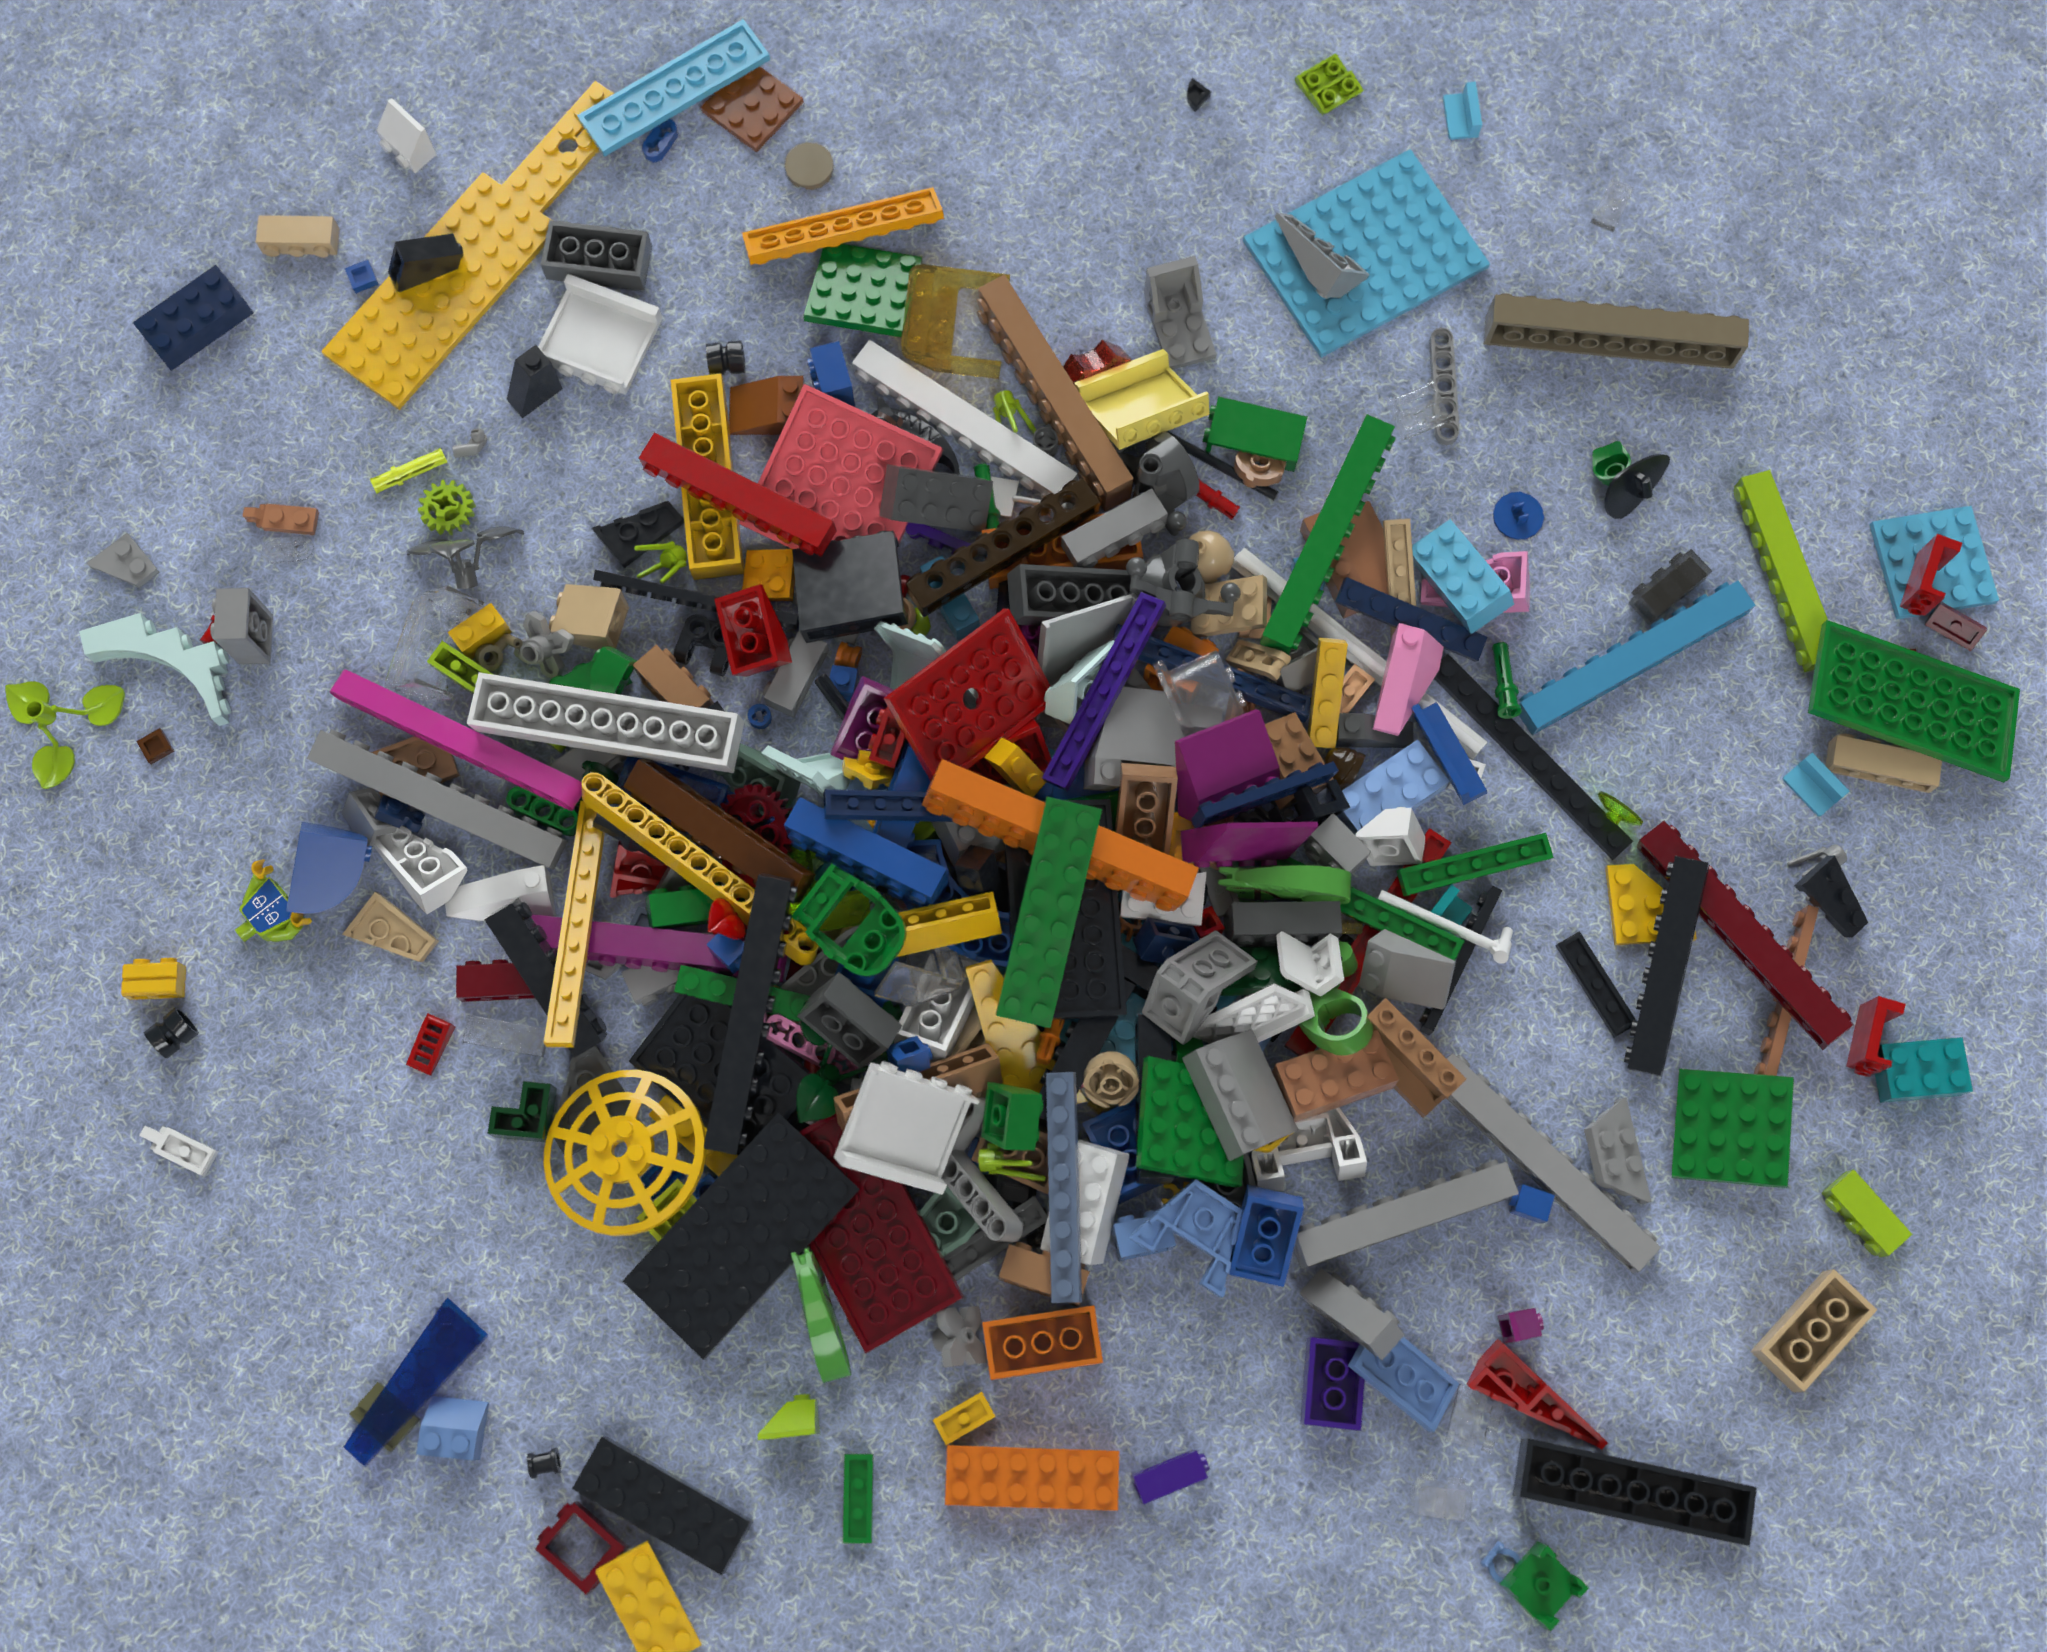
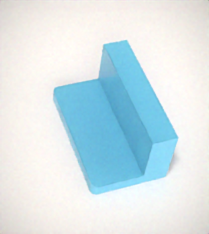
M1466 82L1463 93L1443 96L1448 136L1451 140L1478 138L1482 128L1476 82Z
M1813 752L1783 777V781L1819 817L1850 792Z

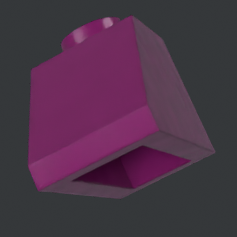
M1536 1308L1497 1316L1504 1344L1542 1336L1541 1330H1544V1323L1541 1314L1536 1312Z

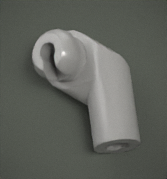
M476 428L471 431V439L467 444L453 446L454 457L461 458L477 455L487 443V436L484 434V431Z

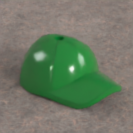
M1620 441L1597 448L1592 452L1593 472L1599 481L1607 486L1610 485L1619 472L1632 465L1631 457Z

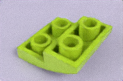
M1337 53L1297 75L1294 79L1312 105L1322 115L1329 113L1364 91L1353 71L1350 70L1348 72Z

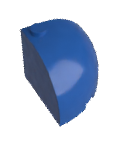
M301 822L286 911L302 914L318 913L333 908L344 901L358 884L364 861H370L372 846L367 845V837L340 828Z

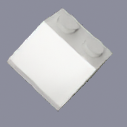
M391 98L387 102L376 130L381 139L379 144L388 154L394 153L396 155L395 159L404 169L409 167L416 173L437 154L425 128Z
M1397 807L1396 809H1385L1356 832V837L1371 851L1367 858L1370 866L1422 864L1425 835L1412 808Z

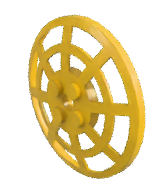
M619 1070L603 1074L584 1084L564 1102L555 1115L548 1130L544 1146L543 1164L545 1179L558 1207L580 1226L603 1235L631 1236L647 1232L662 1225L687 1203L703 1173L706 1160V1149L704 1148L706 1135L699 1111L691 1098L680 1087L665 1077L652 1072ZM615 1078H642L635 1093L618 1092L602 1097L598 1084ZM652 1082H656L671 1091L681 1101L685 1109L669 1116L659 1103L646 1096ZM588 1091L592 1104L579 1114L570 1130L558 1127L569 1107L582 1094ZM623 1100L631 1101L625 1116H610L606 1104ZM644 1104L651 1108L661 1120L646 1127L636 1117L641 1105ZM596 1111L600 1124L594 1129L592 1134L578 1132L587 1117ZM689 1119L693 1125L695 1137V1153L692 1164L676 1159L678 1139L675 1125ZM665 1130L668 1136L667 1156L654 1153L655 1144L653 1136ZM554 1138L566 1140L564 1160L567 1175L556 1183L552 1177L550 1164L551 1147ZM574 1143L587 1146L588 1161L577 1168H574L572 1157ZM619 1143H626V1153L621 1157H616L615 1147ZM651 1164L663 1167L657 1179L645 1189L640 1177ZM672 1170L688 1175L678 1195L664 1209L658 1212L650 1197L663 1187L670 1177ZM592 1171L603 1179L599 1195L589 1191L580 1181L582 1177ZM629 1183L635 1193L634 1196L624 1199H610L613 1184ZM573 1184L574 1188L584 1198L596 1204L593 1221L587 1220L573 1211L563 1200L560 1193ZM641 1204L648 1219L625 1226L604 1225L607 1208H627Z

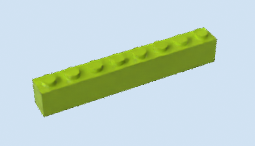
M1771 470L1741 477L1734 486V498L1737 502H1740L1743 509L1742 518L1745 525H1749L1752 533V545L1758 549L1760 554L1761 569L1764 572L1766 571L1768 575L1769 590L1772 595L1776 596L1778 614L1781 618H1784L1787 625V637L1795 646L1796 661L1803 667L1804 673L1815 670L1821 626L1828 618Z

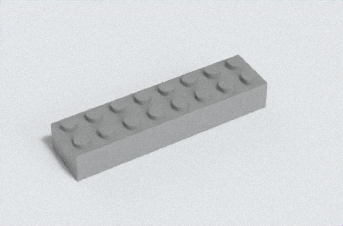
M1497 1159L1476 1167L1477 1172L1472 1173L1471 1168L1460 1171L1450 1176L1451 1181L1446 1182L1445 1177L1431 1181L1429 1184L1424 1185L1425 1190L1420 1191L1419 1186L1410 1188L1398 1194L1399 1198L1395 1200L1393 1195L1381 1198L1372 1203L1373 1207L1369 1209L1366 1204L1352 1208L1346 1212L1348 1216L1343 1218L1340 1213L1331 1215L1321 1220L1322 1225L1316 1227L1314 1222L1300 1226L1294 1252L1301 1270L1519 1194L1507 1161L1498 1164Z

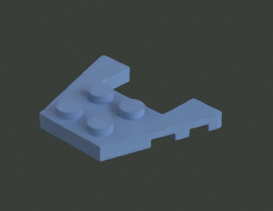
M1194 1179L1129 1236V1239L1147 1251L1153 1252L1164 1231L1168 1228L1213 1258L1199 1285L1219 1298H1223L1226 1292L1225 1283L1227 1273L1230 1272V1259L1233 1246L1236 1243L1242 1209Z

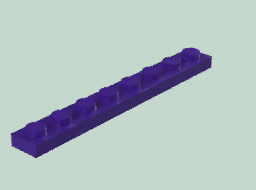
M1143 592L1140 593L1042 776L1045 782L1068 792L1166 607L1165 601Z

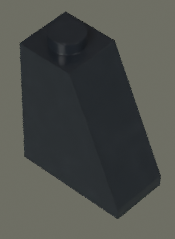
M453 233L395 241L388 273L396 292L405 291L457 270L460 260L463 258L462 246L460 243H457Z
M534 345L515 359L507 395V401L523 419L562 390L552 363L537 345Z

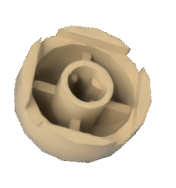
M1206 530L1199 531L1188 538L1199 543L1198 570L1204 580V584L1214 583L1218 581L1217 578L1223 574L1226 575L1230 571L1234 563V551L1230 543L1221 534Z
M1106 1051L1099 1053L1089 1061L1084 1071L1083 1085L1086 1096L1093 1103L1102 1107H1109V1104H1118L1119 1107L1133 1100L1138 1092L1139 1075L1135 1064L1126 1055L1117 1051Z

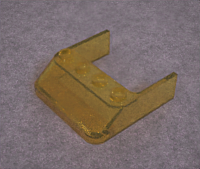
M918 264L912 267L909 272L901 339V352L903 356L935 372L999 379L1001 361L952 356L951 353L958 292L963 288L978 290L979 287L1004 274ZM1005 274L1006 278L1010 282V274Z

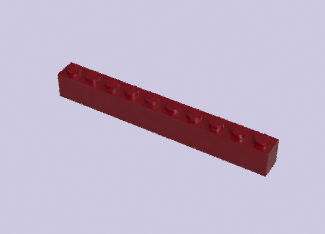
M1662 821L1639 839L1637 848L1669 883L1670 878H1666L1668 863H1674L1675 856L1701 860L1698 851L1692 845H1686L1680 838L1681 834L1677 828ZM1709 865L1699 916L1822 1050H1825L1854 1025L1851 1022V1016L1842 1007L1838 1008L1831 1001L1830 993L1824 987L1817 986L1812 980L1813 977L1809 970L1802 965L1799 966L1792 959L1793 954L1786 946L1778 944L1770 928L1764 924L1761 925L1754 918L1755 913L1748 905H1742L1739 902L1735 891L1728 884L1724 885L1717 878L1718 874L1715 869Z

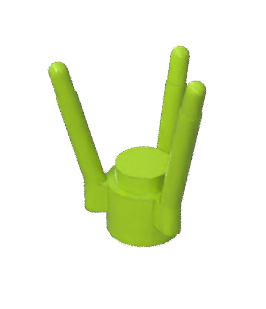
M1009 390L997 393L993 397L995 403L993 412L996 421L1002 424L1001 415L1008 417L1013 432L1017 433L1018 428L1013 417L1017 410L1034 434L1036 428L1021 407L1019 399H1014L1013 393Z
M673 541L666 544L637 545L634 547L636 551L664 550L660 555V563L637 574L638 579L665 567L671 570L660 580V583L664 584L679 569L687 566L685 549L680 545H675Z
M988 1143L987 1149L979 1150L978 1162L980 1171H989V1174H1002L1030 1180H1046V1177L1042 1175L1004 1169V1166H1031L1032 1161L1004 1160L1003 1151H998L1001 1147L993 1143Z

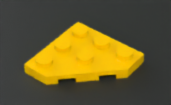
M1634 864L1607 865L1605 872L1614 945L1650 944L1651 941H1656L1658 931L1654 930V924L1657 914L1662 915L1664 905L1660 904L1663 888ZM1695 929L1693 941L1697 940V937H1696V929Z

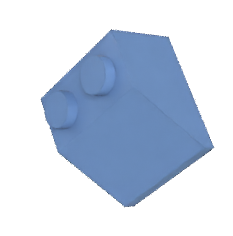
M432 1396L420 1426L416 1455L472 1461L480 1460L489 1402Z

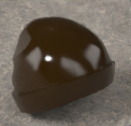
M1344 747L1333 748L1327 752L1324 763L1328 764L1334 761L1339 771L1333 776V779L1337 780L1341 790H1344L1354 781L1366 755L1357 752L1355 749L1351 750Z

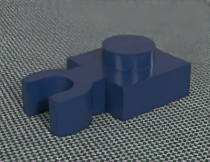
M382 795L374 818L399 829L403 824L410 831L418 833L423 823L421 822L425 815L419 811L407 810V804Z

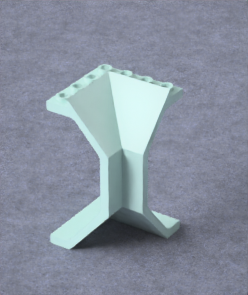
M880 621L874 628L893 652L890 688L893 690L946 652V649L938 640L934 638L929 640L921 633L916 635L907 628L903 630L894 623L889 625ZM969 688L964 693L963 702L968 709H973L977 706L976 700L979 695L975 689ZM769 745L761 753L778 771L811 787L823 799L825 789L846 790L851 782V779L843 775V760L830 755V753L794 759ZM848 820L871 832L873 831L867 820Z

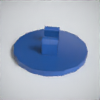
M1511 492L1502 496L1496 503L1493 518L1496 527L1502 534L1515 540H1522L1536 535L1541 529L1544 513L1538 500L1531 495L1523 492Z

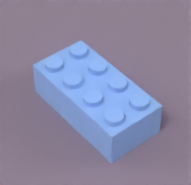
M1416 740L1342 790L1350 808L1337 817L1356 836V832L1385 809L1406 807L1412 808L1414 811L1442 792L1450 781L1420 741Z

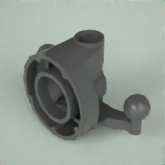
M1162 432L1147 441L1146 453L1135 457L1124 453L1127 447L1119 450L1110 440L1133 477L1135 487L1132 499L1140 495L1141 492L1153 489L1168 513L1165 528L1172 536L1178 535L1179 531L1185 528L1187 520L1182 512L1175 511V508L1196 496L1199 492L1200 484L1197 471L1184 447L1174 436L1168 432Z
M1177 540L1176 544H1173L1167 550L1146 562L1140 557H1134L1126 565L1127 573L1131 576L1130 591H1133L1137 597L1143 592L1165 601L1166 607L1157 622L1159 625L1176 627L1200 614L1233 616L1234 602L1240 598L1241 590L1235 583H1226L1220 591L1221 598L1225 603L1205 600V584L1198 570L1199 543L1195 540ZM1175 579L1179 583L1182 591H1176L1177 584L1175 582Z

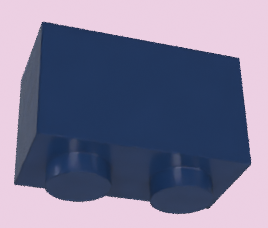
M1147 917L1133 942L1142 960L1164 963L1168 958L1200 939L1194 926Z

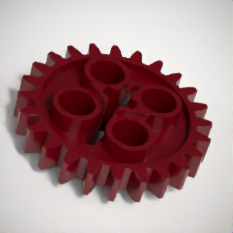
M762 784L746 785L744 789H735V794L726 796L729 802H723L720 806L737 820L740 816L743 824L750 829L757 827L758 823L766 822L774 816L775 821L757 828L755 833L785 854L793 852L789 846L791 841L784 827L793 808L787 809L785 807L789 801L788 798L779 800L780 791L772 793L771 786L763 788ZM760 804L764 808L763 816L759 812ZM771 829H773L775 832L774 840L770 835Z

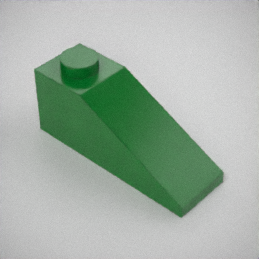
M612 646L599 648L592 658L594 664L591 668V690L621 695L634 670L633 664L637 660Z

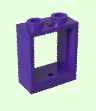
M1191 1450L1130 1476L1140 1502L1146 1504L1207 1479L1206 1472L1210 1470L1204 1453L1199 1454L1197 1450Z

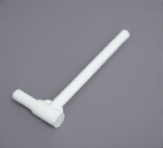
M1381 890L1378 896L1379 900L1489 950L1497 963L1503 964L1508 961L1513 930L1510 927L1502 929L1499 940H1491Z

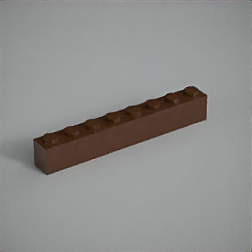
M638 759L623 786L631 792L630 796L633 799L650 805V810L661 817H667L672 821L670 824L674 828L691 834V839L695 843L702 846L706 845L712 849V855L721 860L729 861L733 864V870L742 875L747 874L750 876L755 885L758 875L761 873L794 879V887H798L795 903L801 902L815 877L814 873L653 760Z

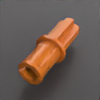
M1053 1019L1051 1028L1045 1027L1044 1031L1040 1033V1045L1036 1054L1037 1063L1044 1065L1050 1063L1055 1047L1060 1044V1033L1065 1019Z

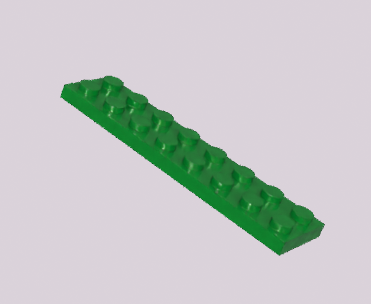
M1046 796L996 1016L1051 1028L1102 809Z

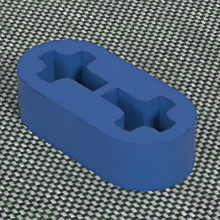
M668 119L653 128L643 142L642 151L645 159L649 162L661 161L677 139L678 129L672 119ZM668 128L671 129V133H670V132H666V133L663 135L662 129H664V130H667ZM656 146L658 147V152L653 151L652 153H650V148L654 149Z

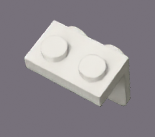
M1281 931L1276 935L1280 972L1283 977L1320 997L1344 981L1338 937L1329 934L1314 946L1309 947L1285 932Z

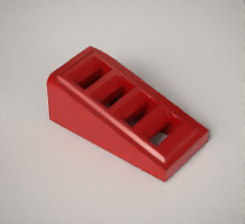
M427 1013L406 1065L432 1076L456 1026ZM433 1025L442 1029L441 1034L431 1030ZM428 1035L438 1039L437 1044L427 1041ZM423 1045L433 1049V1054L422 1051ZM419 1055L430 1060L429 1064L426 1065L417 1061V1056Z

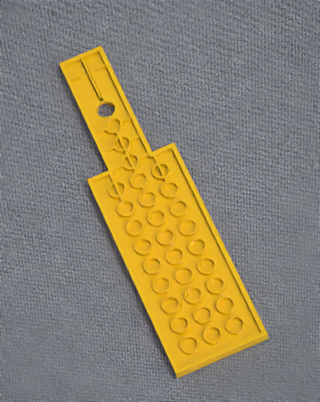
M594 81L502 185L482 172L424 236L431 237L453 233L457 243H460L463 249V258L460 260L458 269L402 292H396L392 280L388 276L323 348L322 354L400 410L544 248L548 224L551 219L543 213L599 151L596 144L579 122L577 115L614 93L597 81ZM571 139L577 143V148L574 152L567 151L562 153L559 151V145L564 140Z

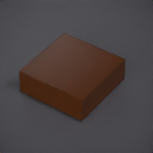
M161 728L136 741L151 765L174 752Z

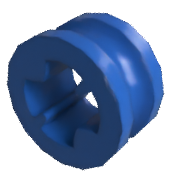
M755 704L748 710L749 723L755 729H765L771 724L772 714L766 705ZM758 711H761L762 714L764 712L767 714L763 716L764 721L758 722V719L753 720Z

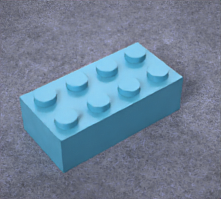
M1451 519L1412 545L1413 564L1470 634L1514 605L1510 589Z

